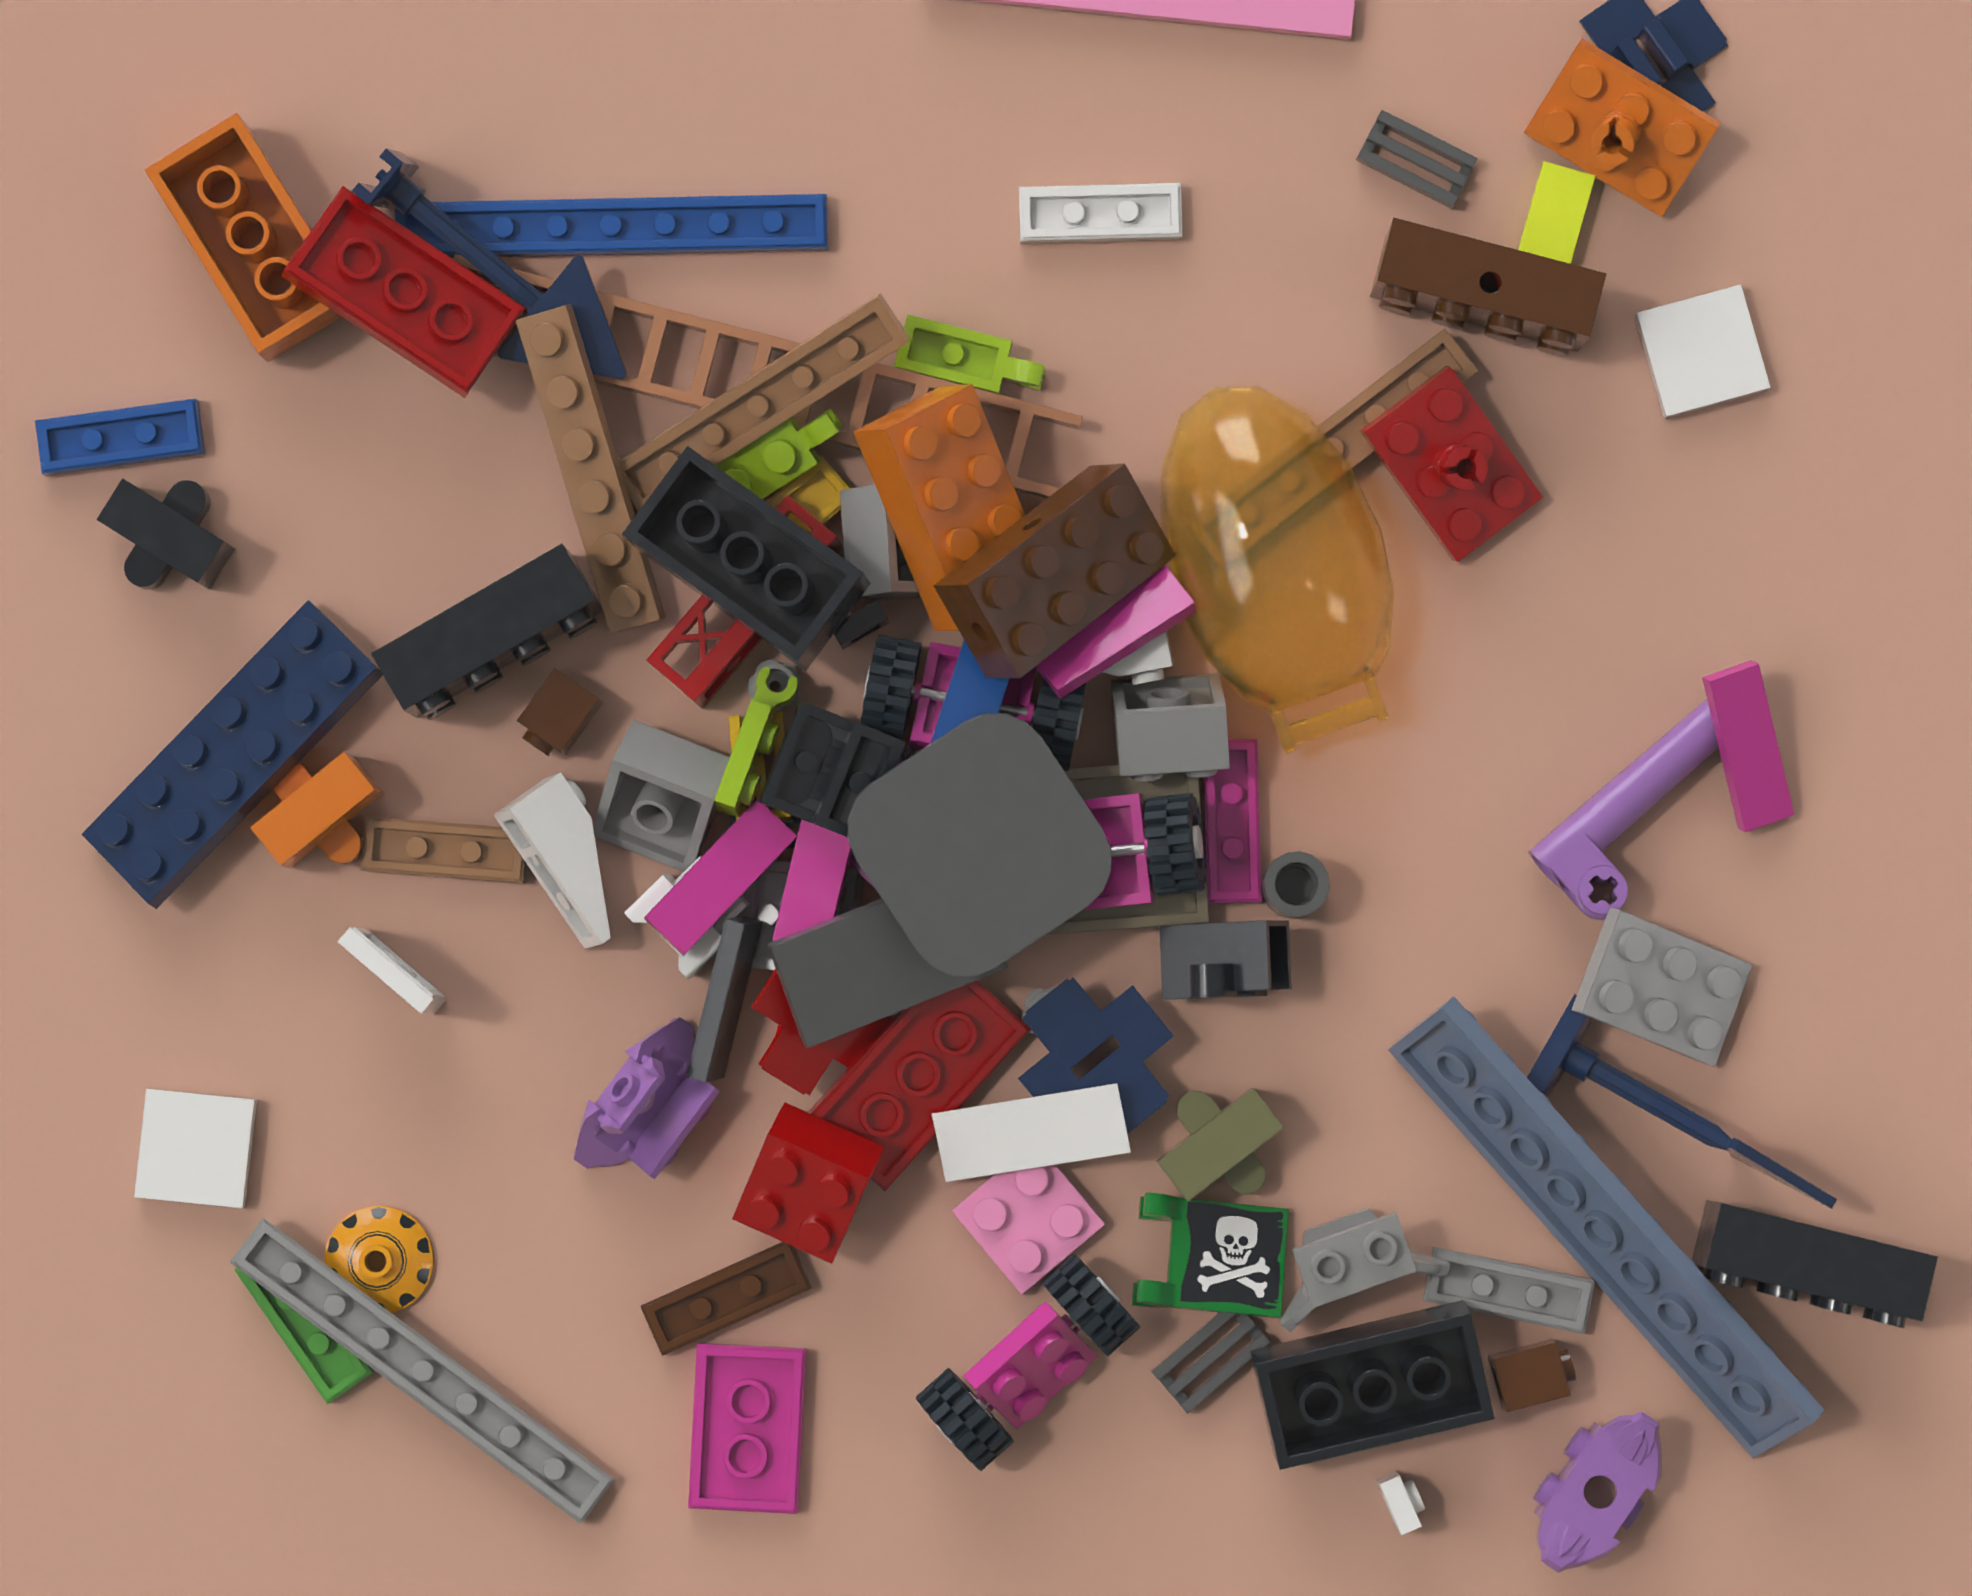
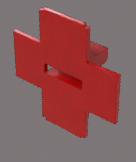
M776 969L751 1006V1008L778 1024L775 1037L758 1064L762 1066V1070L803 1095L805 1093L808 1095L812 1093L833 1059L849 1067L892 1019L890 1016L884 1017L806 1048L801 1041Z

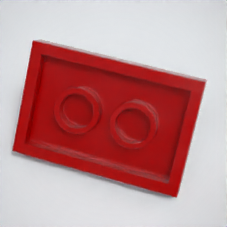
M1450 366L1443 367L1360 430L1452 561L1459 562L1543 498Z

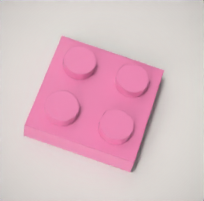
M1056 1165L994 1174L952 1209L954 1215L1021 1295L1105 1225Z

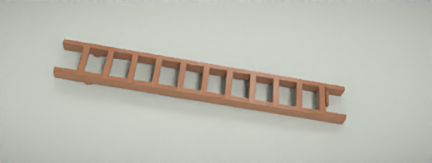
M454 254L453 260L471 272L485 276L461 255ZM513 269L540 291L546 292L555 281L551 278ZM495 284V288H497L498 290H500L508 296V294L505 291H503L500 287H498ZM597 291L610 328L615 310L653 319L638 378L626 376L623 379L593 374L595 382L700 409L714 400L704 395L720 337L757 346L750 376L769 364L772 350L786 354L802 344ZM667 324L705 333L690 392L652 383ZM875 363L861 372L862 377L847 433L839 431L825 442L861 451L853 431L864 426L876 377L915 387L911 401L938 387L961 384ZM974 388L980 404L1009 413L1020 414L1006 465L1015 491L1045 499L1050 497L1060 488L1018 477L1033 418L1080 430L1082 416ZM812 404L794 415L793 418L800 428L807 424Z

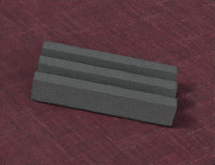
M1381 110L1356 161L1452 209L1478 158ZM1384 128L1461 166L1460 171L1457 172L1382 134ZM1377 145L1452 183L1450 190L1447 191L1372 153L1375 146Z
M1218 1313L1151 1372L1188 1414L1251 1359L1250 1350L1265 1347L1270 1341L1247 1315ZM1234 1316L1240 1324L1176 1380H1173L1168 1372ZM1246 1333L1254 1339L1191 1395L1187 1396L1182 1391L1186 1385Z

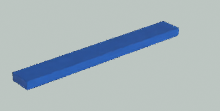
M826 194L432 202L497 257L828 250ZM395 208L396 222L450 258H454V254L460 255L412 214L408 213L405 216Z

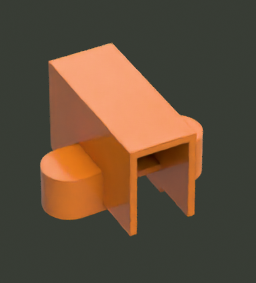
M342 752L315 775L305 766L297 764L273 789L282 802L252 825L250 829L280 866L292 868L318 846L330 860L340 864H351L362 856L363 837L351 820L384 793L356 758L346 752Z

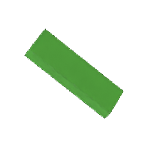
M238 1268L234 1270L327 1404L374 1372L371 1367Z

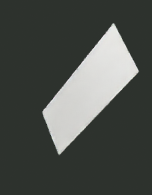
M1117 1083L932 1113L945 1182L1131 1153Z

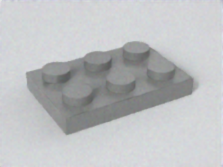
M1609 908L1572 1011L1703 1064L1715 1067L1752 964L1622 910Z

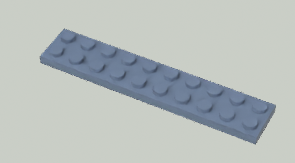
M1454 996L1403 1035L1388 1049L1394 1058L1589 1276L1595 1280L1598 1286L1752 1458L1810 1426L1825 1411L1810 1394L1808 1388L1796 1379L1773 1353L1771 1347L1736 1312L1732 1303L1719 1293L1702 1274L1696 1263L1684 1254L1662 1229L1660 1223L1641 1206L1625 1188L1623 1182L1590 1149L1585 1139L1572 1129L1551 1105L1549 1099L1538 1091L1514 1064L1512 1058L1495 1043L1478 1024L1473 1014L1466 1010Z

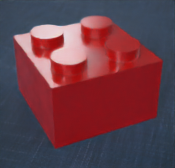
M784 1102L767 1134L732 1219L832 1264L849 1230L884 1146Z

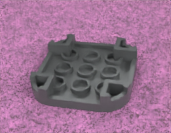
M981 713L964 720L961 724L874 782H870L856 796L848 816L847 840L855 859L917 952L934 969L953 977H975L995 969L1088 907L1103 892L1111 873V848L1102 827L1042 737L1027 722L1006 713Z

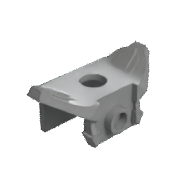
M1365 1208L1304 1230L1302 1246L1292 1249L1303 1283L1279 1322L1281 1326L1291 1332L1318 1306L1413 1272L1447 1276L1450 1265L1447 1261L1409 1250L1396 1212L1379 1218L1371 1209Z

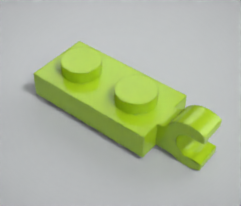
M907 314L904 329L911 339L907 344L898 349L894 363L895 368L961 385L973 384L974 388L1000 394L1003 380L1021 387L1041 391L1046 371L1044 369L1045 365L1010 357L1013 345L1012 340Z
M832 408L801 428L792 416L715 466L763 499L817 465L821 459L813 447L838 433L843 424Z
M765 666L757 675V688L754 699L750 701L714 799L718 811L738 817L742 804L751 806L756 797L761 775L754 773L761 753L771 754L780 729V724L773 722L774 712L779 707L790 704L798 693V680L794 676H790L788 685L782 692L775 693L770 691L767 684L771 677V669Z

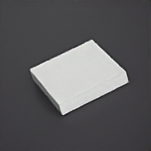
M1741 284L1635 314L1664 419L1767 391L1771 388Z
M349 927L337 941L421 1014L434 1015L446 1001L444 999L445 995L368 929Z
M146 1089L134 1197L245 1208L257 1100Z

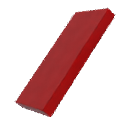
M344 186L336 194L281 275V277L463 398H466L515 326V320L519 319L525 310L524 306L376 207L368 205Z
M978 980L897 1012L808 1113L884 1146L871 1180L883 1191H886L936 1136L932 1113L960 1109L1031 1029Z

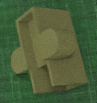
M1250 1088L1223 1110H1220L1212 1098L1204 1092L1190 1091L1181 1096L1176 1106V1113L1178 1119L1190 1135L1156 1160L1186 1201H1190L1221 1176L1233 1190L1240 1194L1257 1192L1263 1186L1266 1175L1263 1165L1253 1151L1284 1127L1255 1089Z

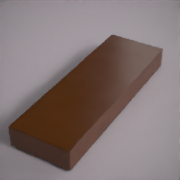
M780 1242L649 1301L640 1307L663 1356L812 1289V1286L795 1248Z

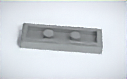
M1433 1247L1431 1256L1447 1261L1450 1267L1447 1276L1427 1275L1423 1301L1444 1305L1463 1300L1470 1311L1585 1334L1595 1280Z

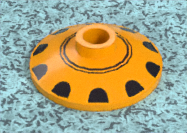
M371 1206L351 1213L336 1226L326 1246L324 1263L390 1313H395L411 1305L424 1292L432 1275L434 1255L426 1231L415 1218L394 1207ZM372 1251H380L386 1257V1265L380 1272L371 1270L367 1265V1257Z

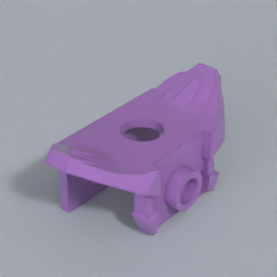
M681 1017L674 1018L668 1024L650 1033L625 1051L630 1055L625 1064L598 1100L594 1103L589 1099L577 1138V1146L574 1150L573 1159L589 1169L596 1166H613L631 1159L647 1175L655 1180L661 1170L675 1159L679 1146L696 1123L702 1121L708 1115L712 1102L720 1093L710 1082L705 1083L688 1077L687 1071L695 1043L694 1027Z
M1642 1411L1633 1416H1619L1604 1427L1594 1422L1589 1431L1584 1427H1580L1564 1450V1454L1570 1459L1560 1474L1557 1476L1550 1472L1534 1494L1533 1500L1539 1503L1534 1513L1541 1518L1537 1535L1538 1545L1541 1549V1561L1559 1573L1566 1569L1580 1567L1608 1556L1620 1543L1614 1538L1619 1528L1622 1526L1624 1529H1628L1641 1512L1644 1502L1640 1500V1497L1646 1488L1652 1492L1655 1491L1662 1477L1659 1423ZM1595 1476H1606L1615 1485V1498L1607 1507L1595 1508L1590 1506L1585 1500L1584 1487Z

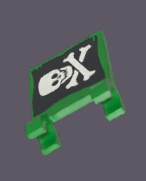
M1145 1193L1144 1196L1140 1197L1138 1219L1171 1222L1167 1282L1138 1280V1283L1133 1284L1132 1306L1178 1308L1281 1318L1289 1209L1196 1199L1186 1201L1185 1198L1167 1194Z

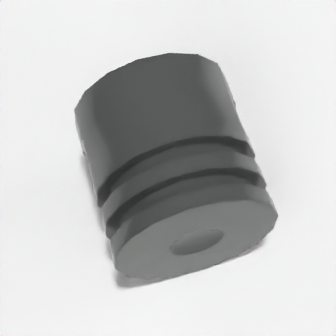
M1301 851L1288 852L1273 860L1264 871L1261 881L1262 897L1267 906L1277 915L1290 919L1305 917L1318 910L1326 900L1330 887L1328 873L1322 862L1313 855Z

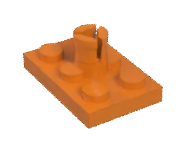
M1581 38L1525 129L1524 134L1662 217L1721 122Z

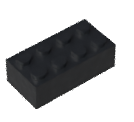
M689 446L685 448L622 533L632 546L805 671H807L871 584L861 570Z
M561 543L377 649L371 655L402 709L416 718L426 716L428 720H431L456 706L453 697L464 690L473 688L475 693H478L500 681L504 677L500 670L516 660L517 662L520 661L522 666H525L541 658L551 650L547 643L561 634H567L571 639L591 629L598 623L594 615L600 613L603 609L573 555Z
M1706 1200L1692 1257L1696 1265L1705 1267L1703 1275L1711 1281L1743 1288L1745 1278L1758 1281L1756 1291L1797 1302L1799 1291L1811 1294L1810 1305L1851 1315L1853 1305L1865 1307L1863 1318L1900 1328H1905L1907 1318L1923 1322L1938 1259L1937 1256Z
M1463 1300L1250 1350L1271 1445L1280 1470L1495 1419L1472 1316Z

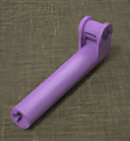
M1707 699L1528 851L1530 857L1540 870L1557 887L1561 888L1580 911L1589 918L1597 920L1606 919L1609 908L1620 909L1625 903L1628 894L1625 878L1602 852L1719 748ZM1594 881L1599 886L1604 885L1606 882L1610 883L1614 888L1609 896L1613 903L1609 905L1604 900L1596 904L1593 903L1589 898L1594 890L1590 882Z

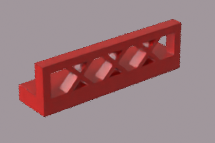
M787 495L776 508L777 511L786 517L790 513L812 530V536L837 553L843 546L834 533L790 496ZM700 596L646 659L650 665L679 688L701 709L709 703L762 641V639L737 621L734 622L728 631L706 633L705 612L712 603L703 596ZM698 622V634H687ZM719 640L708 653L707 641ZM699 642L700 663L686 679L664 662L678 644Z

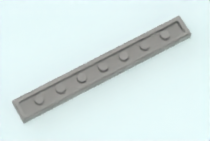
M264 1218L231 1259L230 1263L580 1524H582L614 1479Z

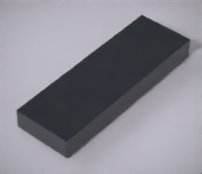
M743 916L727 919L724 922L687 1071L689 1078L706 1083L722 1079L725 1076L763 921Z

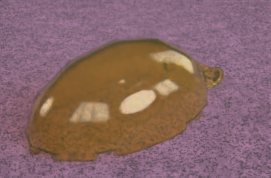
M1214 387L1180 415L1161 465L1160 527L1176 554V557L1170 560L1167 565L1171 573L1195 602L1197 612L1187 617L1185 621L1204 658L1245 701L1271 713L1285 754L1296 751L1295 745L1374 717H1377L1378 721L1388 719L1389 715L1375 676L1378 675L1390 649L1394 588L1381 527L1350 464L1305 412L1261 387ZM1364 681L1369 694L1368 697L1288 725L1283 709Z

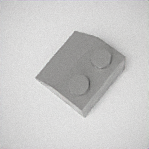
M875 484L841 490L844 559L861 570L871 583L860 599L921 597Z
M1219 673L1165 677L1162 680L1137 685L1132 684V679L1111 681L1120 777L1130 776L1132 780L1147 782L1162 778L1163 773L1185 772V775L1189 777L1201 778L1215 775L1218 769H1230L1227 711Z
M633 719L612 759L593 824L594 836L684 872L700 855L717 812L714 799L730 757Z

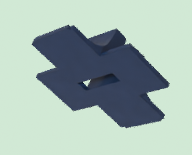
M1608 0L1579 20L1596 47L1659 85L1662 78L1634 40L1637 37L1667 79L1660 86L1701 111H1705L1716 103L1693 69L1728 45L1725 42L1727 40L1700 0H1679L1656 17L1644 0Z
M1072 977L1070 980L1067 978L1025 1012L1026 1015L1022 1019L1049 1051L1046 1056L1018 1077L1033 1097L1117 1083L1127 1134L1167 1102L1168 1093L1143 1064V1061L1174 1037V1035L1133 985L1100 1011L1075 978ZM1114 1035L1121 1045L1078 1079L1071 1071V1068Z

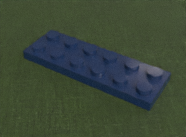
M308 600L82 833L83 837L149 905L157 909L383 676L381 670Z

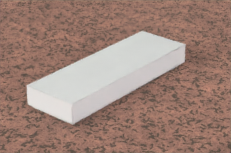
M1181 183L1019 187L1020 244L1182 240Z

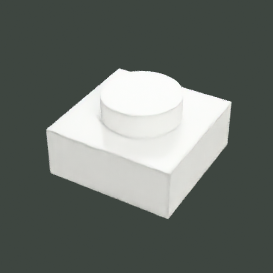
M1396 1471L1376 1479L1398 1532L1403 1535L1422 1527L1416 1513L1425 1510V1507L1414 1481L1411 1479L1403 1483Z

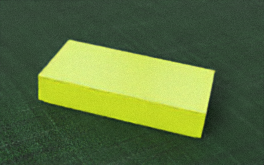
M1543 161L1517 250L1571 264L1595 175Z

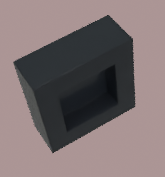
M878 600L846 617L835 631L834 636L842 650L889 624V619Z

